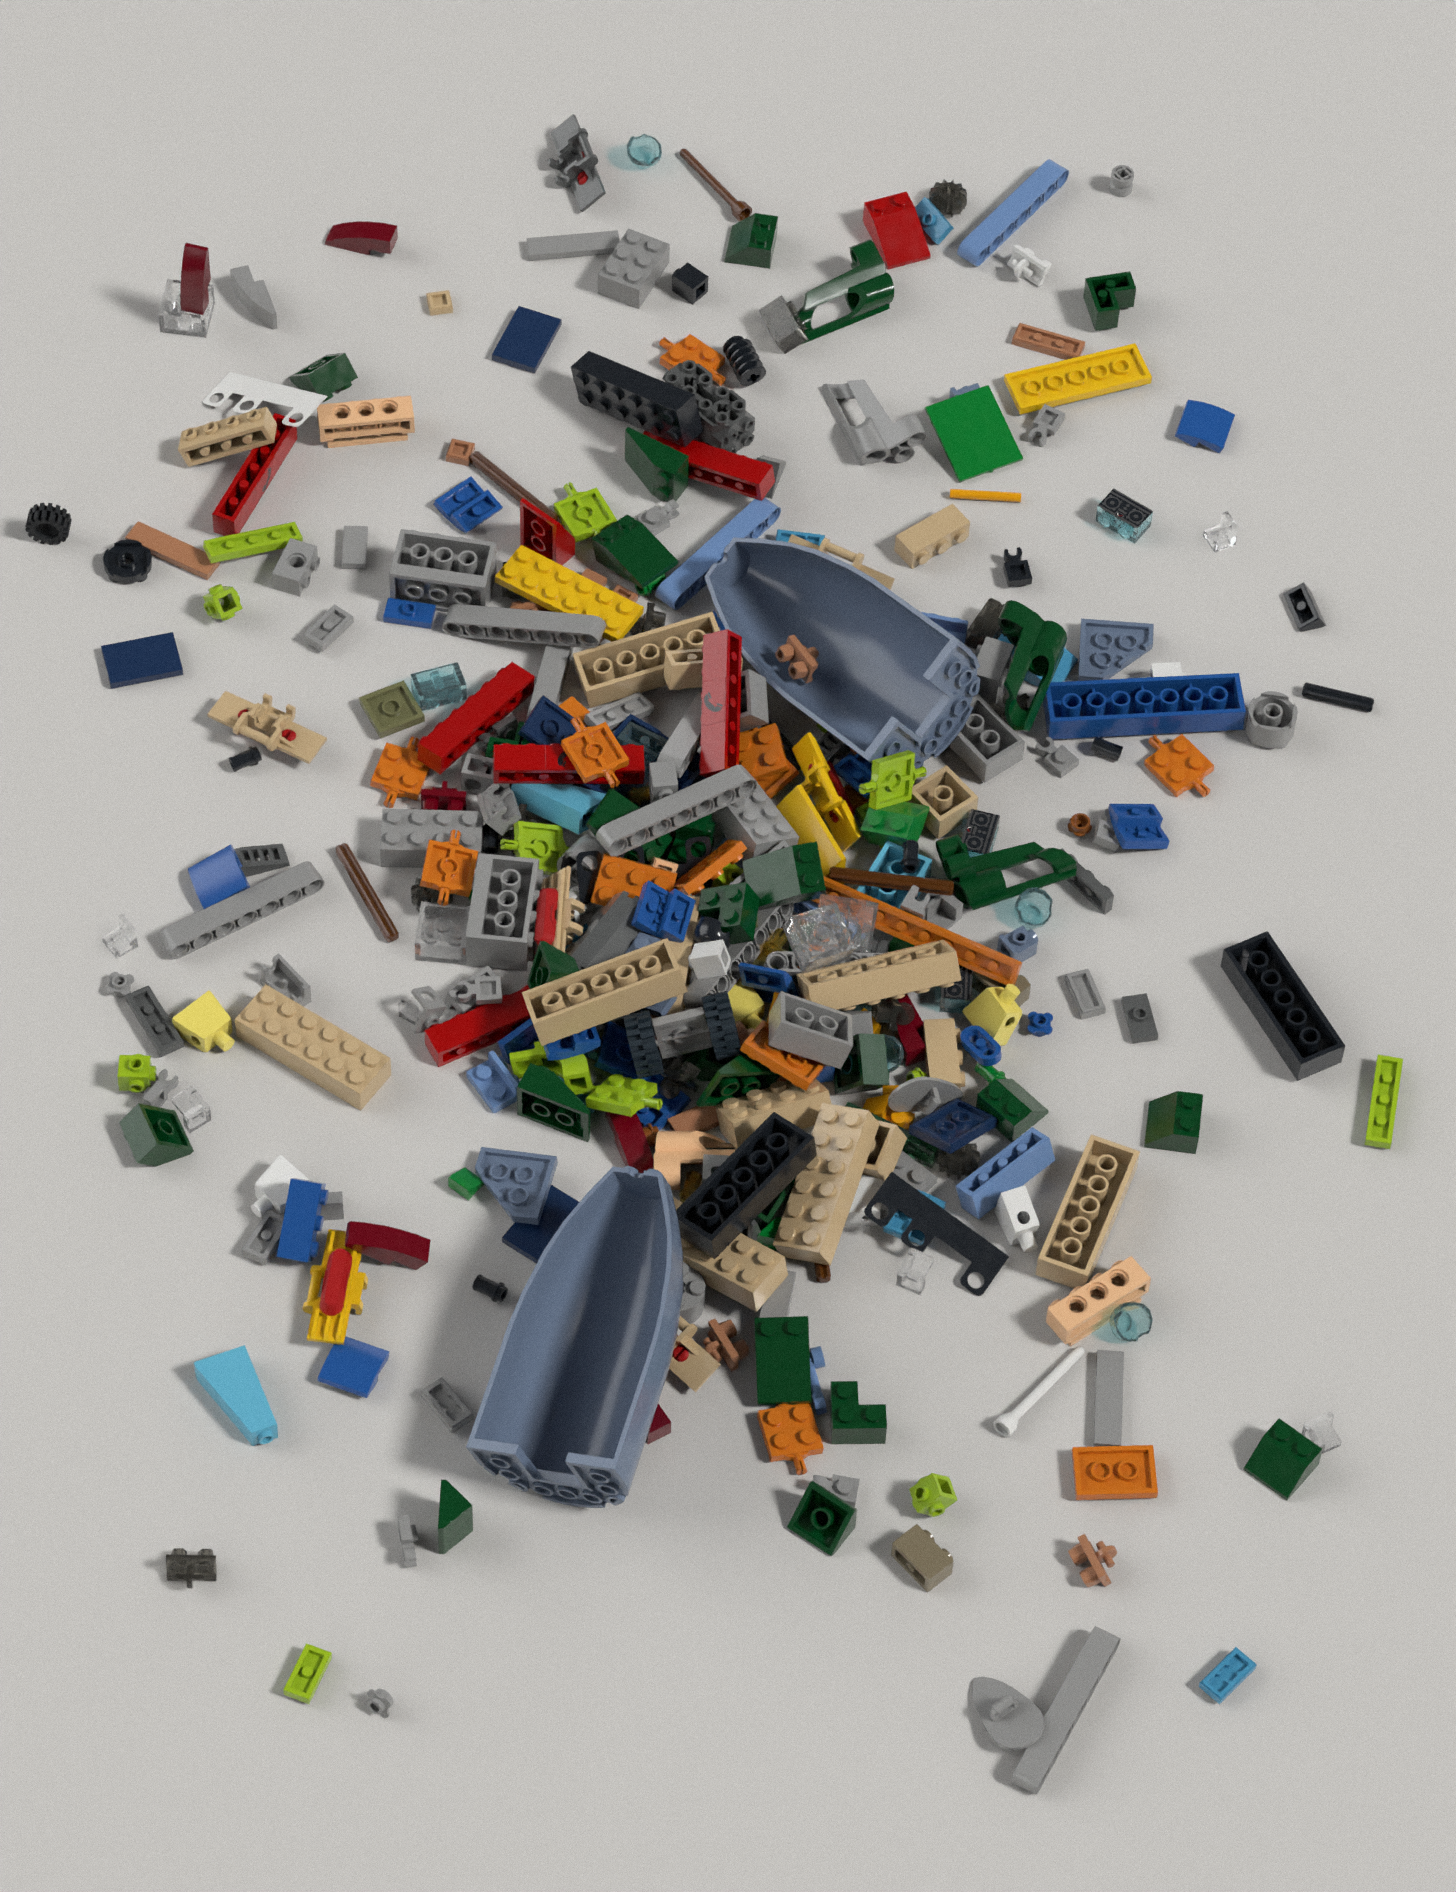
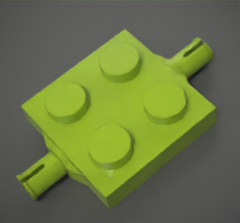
M569 482V486L566 483L563 489L568 494V497L554 503V511L565 529L575 538V543L596 536L617 521L597 487L588 491L577 492L571 482Z
M906 750L872 760L871 781L859 785L861 787L859 788L861 794L870 792V808L878 810L912 799V788L915 780L927 775L925 767L921 766L915 769L914 752Z
M524 821L514 823V840L502 839L500 842L502 846L500 848L502 850H514L516 857L539 859V869L544 870L543 875H552L558 872L557 861L570 848V846H566L563 839L562 827L559 825Z
M612 1074L601 1085H593V1092L583 1093L589 1095L586 1097V1106L588 1108L630 1117L640 1109L649 1107L660 1110L663 1105L662 1099L652 1098L658 1093L657 1083L647 1082L644 1079L628 1078L621 1074Z

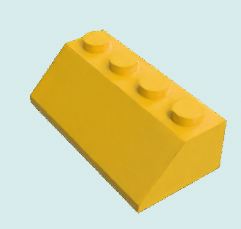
M801 784L797 785L776 807L798 834L799 840L797 845L817 841L823 876L829 878L830 867L845 868L846 857Z

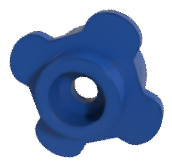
M1034 1011L1028 1014L1030 1024L1027 1026V1030L1029 1033L1038 1037L1052 1033V1014H1037Z

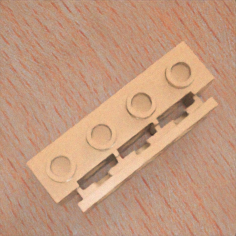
M411 396L327 403L317 407L320 442L327 441L328 448L408 440L407 433H415Z
M1132 1256L1124 1261L1118 1260L1105 1273H1098L1093 1276L1086 1285L1075 1287L1067 1297L1062 1300L1057 1299L1053 1301L1047 1310L1046 1323L1064 1344L1068 1343L1071 1347L1140 1303L1142 1300L1140 1297L1149 1292L1151 1278Z

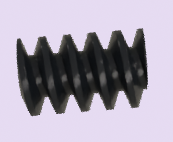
M733 336L725 342L723 352L730 362L736 378L742 386H750L759 382L766 375V369L763 367L761 360H759L752 342L749 339H744L742 336Z

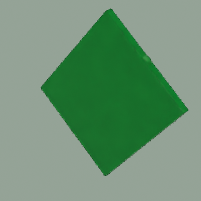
M989 385L961 395H955L952 398L925 407V411L959 483L1023 460V456Z

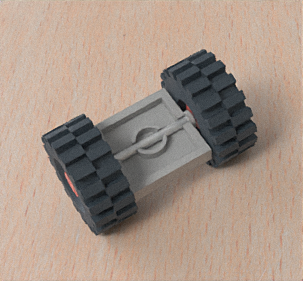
M724 991L703 996L702 1002L705 1014L703 1007L654 1019L651 1018L649 1010L623 1016L638 1079L664 1073L662 1059L706 1048H714L717 1060L742 1054L728 992Z

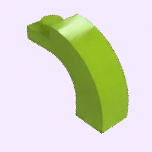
M540 1041L534 1042L535 1049L509 1053L513 1074L518 1079L523 1077L529 1064L532 1063L537 1066H545L557 1076L563 1078L565 1084L575 1095L593 1092L592 1078L584 1054L567 1059L548 1061Z

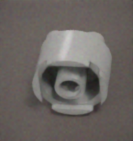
M1267 691L1261 693V696L1256 699L1254 697L1251 700L1245 724V730L1251 744L1278 749L1287 746V743L1294 735L1298 715L1295 703L1293 705L1288 700V696L1280 692Z
M585 834L577 839L557 861L558 871L567 866L571 867L570 888L578 886L576 856L580 852L597 850L601 853L602 857L604 853L609 854L590 835ZM586 856L582 860V868L585 871L591 872L596 869L597 860L594 856Z
M683 1262V1296L680 1316L689 1324H692L703 1312L705 1282L698 1271Z

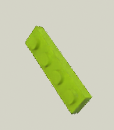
M290 522L204 540L203 548L210 563H216L283 549L290 538L303 542V537L296 523Z
M1379 1054L1377 1056L1364 1145L1390 1149L1403 1064L1402 1058Z

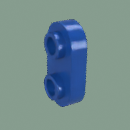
M969 1026L961 1032L962 1047L979 1064L993 1066L1001 1060L1000 1045L982 1027Z

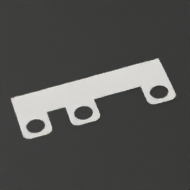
M229 372L207 395L203 403L218 407L232 393L244 396L233 408V411L243 414L256 409L262 401L291 407L293 409L282 420V423L298 427L305 422L328 396ZM216 393L224 395V398L217 403L209 401L210 397ZM243 402H254V406L251 409L245 411L240 409V405ZM293 414H303L301 421L297 423L289 422V418Z

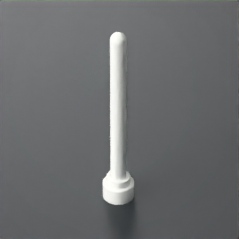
M1081 1346L1076 1347L1011 1413L1001 1414L993 1423L997 1432L1004 1437H1010L1017 1430L1018 1420L1084 1355V1349Z

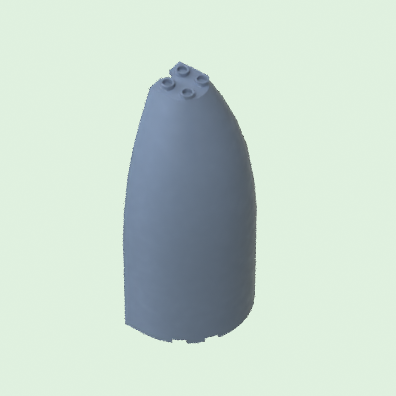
M734 537L724 548L723 560L711 565L709 571L704 576L725 629H729L742 637V655L785 699L871 764L872 760L909 750L915 753V769L919 768L931 756L933 758L939 756L964 727L973 710V707L970 706L973 696L978 694L980 688V678L977 676V668L980 665L976 655L959 639L871 576L817 549L791 542L760 538ZM795 635L807 649L815 647L819 651V656L816 659L818 667L812 674V682L805 683L802 678L793 680L788 672L790 662L780 663L776 658L775 654L778 647L786 644L788 636Z
M624 1166L623 1168L612 1167L563 1221L544 1249L520 1295L507 1326L466 1446L475 1460L485 1470L494 1476L499 1473L501 1476L509 1479V1485L527 1492L530 1488L542 1494L543 1499L585 1508H605L606 1503L616 1506L623 1503L625 1497L629 1494L669 1371L677 1338L683 1296V1250L679 1221L671 1187L660 1171L648 1169L647 1171L644 1170V1173H638V1170L631 1166Z

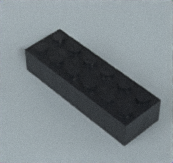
M588 351L571 366L578 400L584 406L596 409L601 413L610 415L683 447H686L703 431L695 394L591 351Z
M1268 931L1223 950L1221 968L1297 1081L1342 1062L1345 1044Z
M773 1112L676 1209L681 1238L711 1258L716 1259L817 1156L814 1136Z

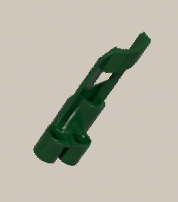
M869 239L849 247L852 270L805 293L804 305L799 309L793 321L792 338L800 344H804L890 309V303L894 298L893 280L886 273L885 264L872 240ZM845 295L851 313L813 329L811 320L816 307Z
M1010 600L1005 602L997 621L1004 637L1006 636L1009 642L1016 646L1004 681V685L1009 693L1005 704V716L1013 730L1030 732L1064 653L1063 649L1067 642V634L1058 623L1048 620L1044 621L1036 612L1025 605ZM1029 670L1035 675L1042 676V679L1028 711H1025L1019 707L1016 696Z
M959 834L935 842L945 875L949 881L954 882L953 893L966 909L976 910L1075 877L1077 873V864L1072 856L1061 849H1044L1036 842L974 857L969 856L967 845L962 843ZM1036 859L1045 861L1054 871L1053 873L1008 888L1001 872Z

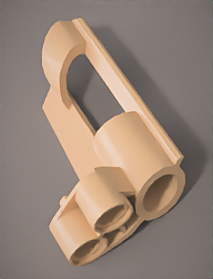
M658 1131L653 1169L663 1174L671 1190H680V1165H703L704 1154L730 1156L736 1149H706L735 1148L731 1143H727L706 1132Z

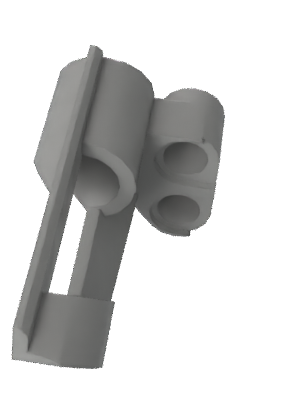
M864 379L847 381L845 384H823L821 392L860 466L878 463L888 457H894L896 462L899 463L907 462L914 456L913 446H918L926 440L927 434L916 415L905 416L893 423ZM856 398L866 417L865 421L860 425L850 426L837 400Z

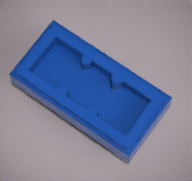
M388 598L383 622L431 629L436 605Z

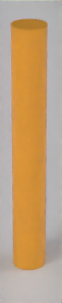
M950 489V498L1021 502V493Z

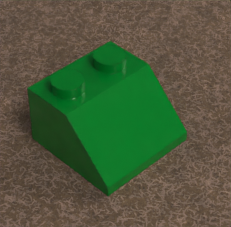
M901 802L878 810L869 807L860 830L869 844L884 846L888 840L902 846L906 840L918 842L930 808L926 805L910 802Z

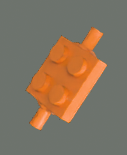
M689 334L682 341L675 344L665 337L660 340L659 346L668 351L660 357L659 364L670 370L679 363L692 360L712 374V380L720 386L726 381V377L717 372L725 364L726 357L693 335Z
M576 716V719L574 717L570 722L577 732L561 740V746L584 784L599 777H605L611 788H614V785L615 787L618 786L620 781L614 772L628 766L629 759L609 726L604 722L597 726L585 727L579 716Z
M1183 734L1166 744H1163L1156 735H1153V738L1150 737L1148 743L1156 752L1144 760V766L1175 797L1193 788L1202 797H1206L1211 790L1202 781L1204 777L1214 771V765Z
M410 737L407 748L386 742L370 783L371 787L381 789L387 793L383 803L385 807L389 805V808H393L397 797H406L417 801L430 768L417 760L418 752L416 749L419 742L417 737L415 741L414 737Z
M451 830L449 842L429 839L420 886L440 891L437 903L441 905L443 901V906L448 905L449 894L469 897L471 893L478 851L465 848L459 844L461 836L459 830L456 833V837V830Z
M810 1403L795 1405L776 1404L775 1408L758 1411L757 1419L770 1462L781 1460L793 1461L797 1475L807 1473L804 1459L810 1455L822 1454L824 1449Z

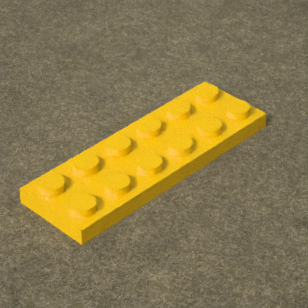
M1136 343L1004 374V382L1020 415L1041 410L1044 404L1054 407L1150 384L1152 381V376Z
M520 545L495 575V583L552 612L594 615L602 618L606 623L602 637L610 642L623 639L644 613L643 606L523 545Z

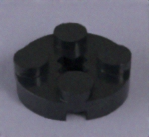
M120 540L114 543V547L110 550L107 549L103 556L104 569L112 582H143L147 579V574L152 569V555L150 550L143 547L142 543L137 540ZM126 559H131L132 563L124 564L122 562H125Z

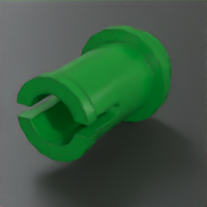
M665 574L661 575L644 588L635 585V589L641 596H648L654 588L666 579Z
M977 1063L974 1071L981 1075L989 1084L995 1079H1007L1003 1071H998L993 1066H983Z

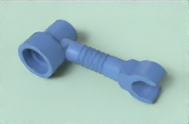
M821 1346L810 1348L811 1395L817 1415L827 1413L826 1402L815 1370L825 1367Z

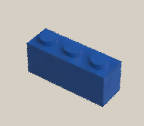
M300 1178L290 1179L277 1257L307 1263L312 1262L313 1257H317L319 1242H316L317 1231L321 1232L324 1222V1216L320 1214L322 1205H326L329 1190L325 1189L326 1183Z

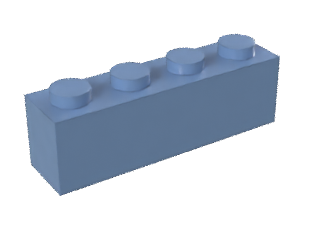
M1032 1127L957 1184L956 1190L962 1209L980 1219L996 1207L1002 1192L1023 1186L1053 1163L1055 1157L1050 1138Z

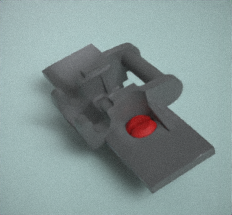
M572 114L551 132L560 159L554 160L549 158L547 161L551 168L559 170L562 178L560 176L554 177L556 184L564 188L571 186L580 211L584 212L605 195L606 192L595 166L598 163V158L591 149L587 138L588 132L585 128H580L576 115Z

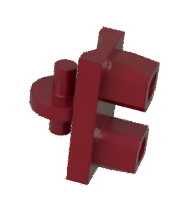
M443 780L442 787L421 789V809L466 811V791L448 788V781Z

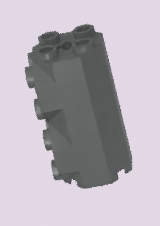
M692 360L679 363L665 373L662 379L666 383L695 394L703 431L698 435L701 440L710 446L725 449L732 453H737L744 446L752 443L754 440L752 433L755 430V417L746 411V401L727 387L717 388L712 384V374Z
M626 891L614 895L607 905L598 909L588 921V928L579 940L568 946L565 953L575 958L580 970L625 954L639 932L651 936V934L631 925L639 900L638 896H635L633 899L627 896L630 893Z

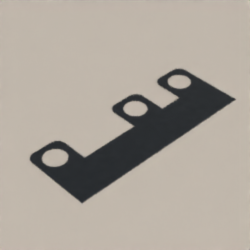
M701 836L687 839L685 843L687 863L678 864L676 880L711 854V841L709 837ZM697 841L703 842L706 845V852L702 857H695L691 853V846ZM639 846L632 849L639 854L638 862L645 864L643 847ZM597 850L580 852L576 856L579 899L583 904L591 903L590 899L602 861V855ZM625 853L619 855L618 857L624 858ZM586 856H594L597 860V867L591 872H587L582 868V860ZM711 878L703 884L704 888L711 887L713 882Z
M893 1172L889 1174L864 1210L865 1215L879 1226H886L898 1209L910 1217L912 1221L902 1234L901 1240L917 1253L924 1252L934 1236H936L972 1263L962 1275L960 1283L977 1296L983 1295L1010 1257ZM876 1203H882L887 1206L888 1215L886 1218L877 1219L874 1217L872 1207ZM917 1229L924 1233L925 1241L922 1245L916 1246L909 1241V1233L912 1230ZM973 1272L980 1273L984 1278L983 1286L980 1288L971 1287L968 1283V1276Z

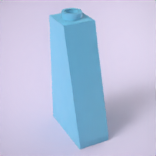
M571 784L511 785V790L514 792L519 807L576 834L589 829L586 823L606 795Z
M245 1345L194 1362L197 1381L252 1446L267 1444L273 1441V1439L278 1438L276 1420Z

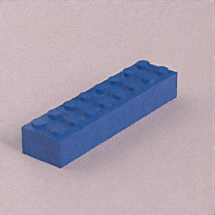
M1239 673L1051 682L1043 699L1047 735L1051 739L1243 730L1246 714Z

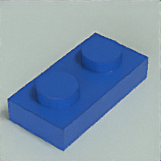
M530 1018L497 1043L504 1060L511 1065L509 1053L534 1049V1042H538L539 1038Z

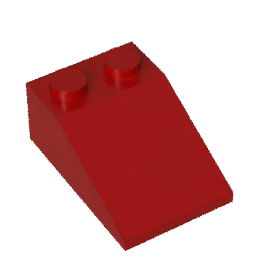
M907 191L864 202L863 223L888 270L931 258L915 206Z
M522 498L520 500V545L563 566L575 555V538L559 522Z

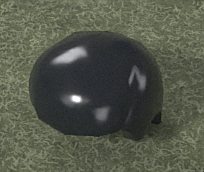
M701 917L693 932L694 943L723 939L727 950L731 945L730 932L723 933L721 931V922L711 917Z

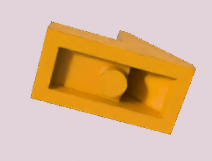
M890 1094L866 1100L862 1109L869 1110L878 1121L896 1124L903 1134L907 1136L910 1125L914 1122L915 1113L893 1111L888 1105Z

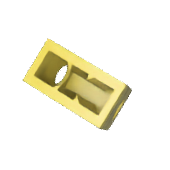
M740 978L728 992L735 1021L739 1020L743 1023L746 1030L749 1028L755 1029L761 1023L764 1016V1002L753 987L743 986Z
M1007 984L1005 988H986L962 1012L973 1026L982 1027L1000 1046H1004L1007 1044L1022 1016V1010L1015 1002L1020 991L1013 984Z
M209 990L172 1018L173 1025L180 1037L202 1052H208L216 1045L226 1052L234 1045L235 1040L229 1036L233 1032L232 1020Z

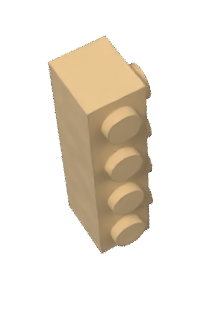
M267 407L253 409L247 413L233 415L216 422L212 421L205 425L182 431L178 451L188 467L274 443L277 423Z

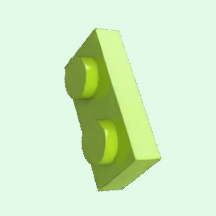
M306 1643L283 1689L284 1695L310 1704L332 1659V1653Z

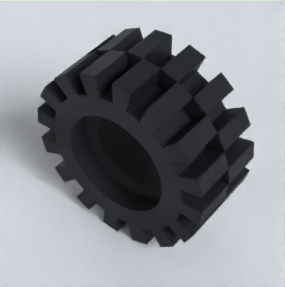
M40 503V506L35 504L33 508L31 507L25 526L28 536H34L33 540L36 542L41 540V544L48 542L49 545H53V542L58 545L61 541L65 542L66 538H68L72 521L70 513H67L65 508L60 510L61 506L56 505V507H53V503H48V506H45V503Z

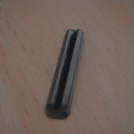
M1306 682L1302 690L1303 697L1371 712L1374 705V699L1371 697Z

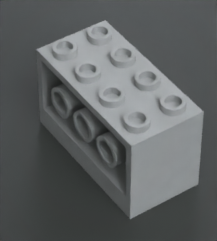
M401 529L389 572L390 598L436 605V611L448 612L453 604L489 606L497 573L496 543L486 540L480 541L438 533L432 534Z
M478 854L465 936L466 965L480 967L488 965L490 968L527 971L528 961L533 962L534 959L533 943L535 940L537 898L539 897V891L542 888L544 870L539 869V859Z

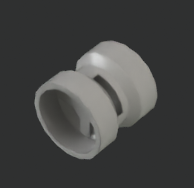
M1119 165L1113 168L1110 182V192L1113 195L1126 197L1131 194L1132 182L1134 180L1132 168L1126 165Z

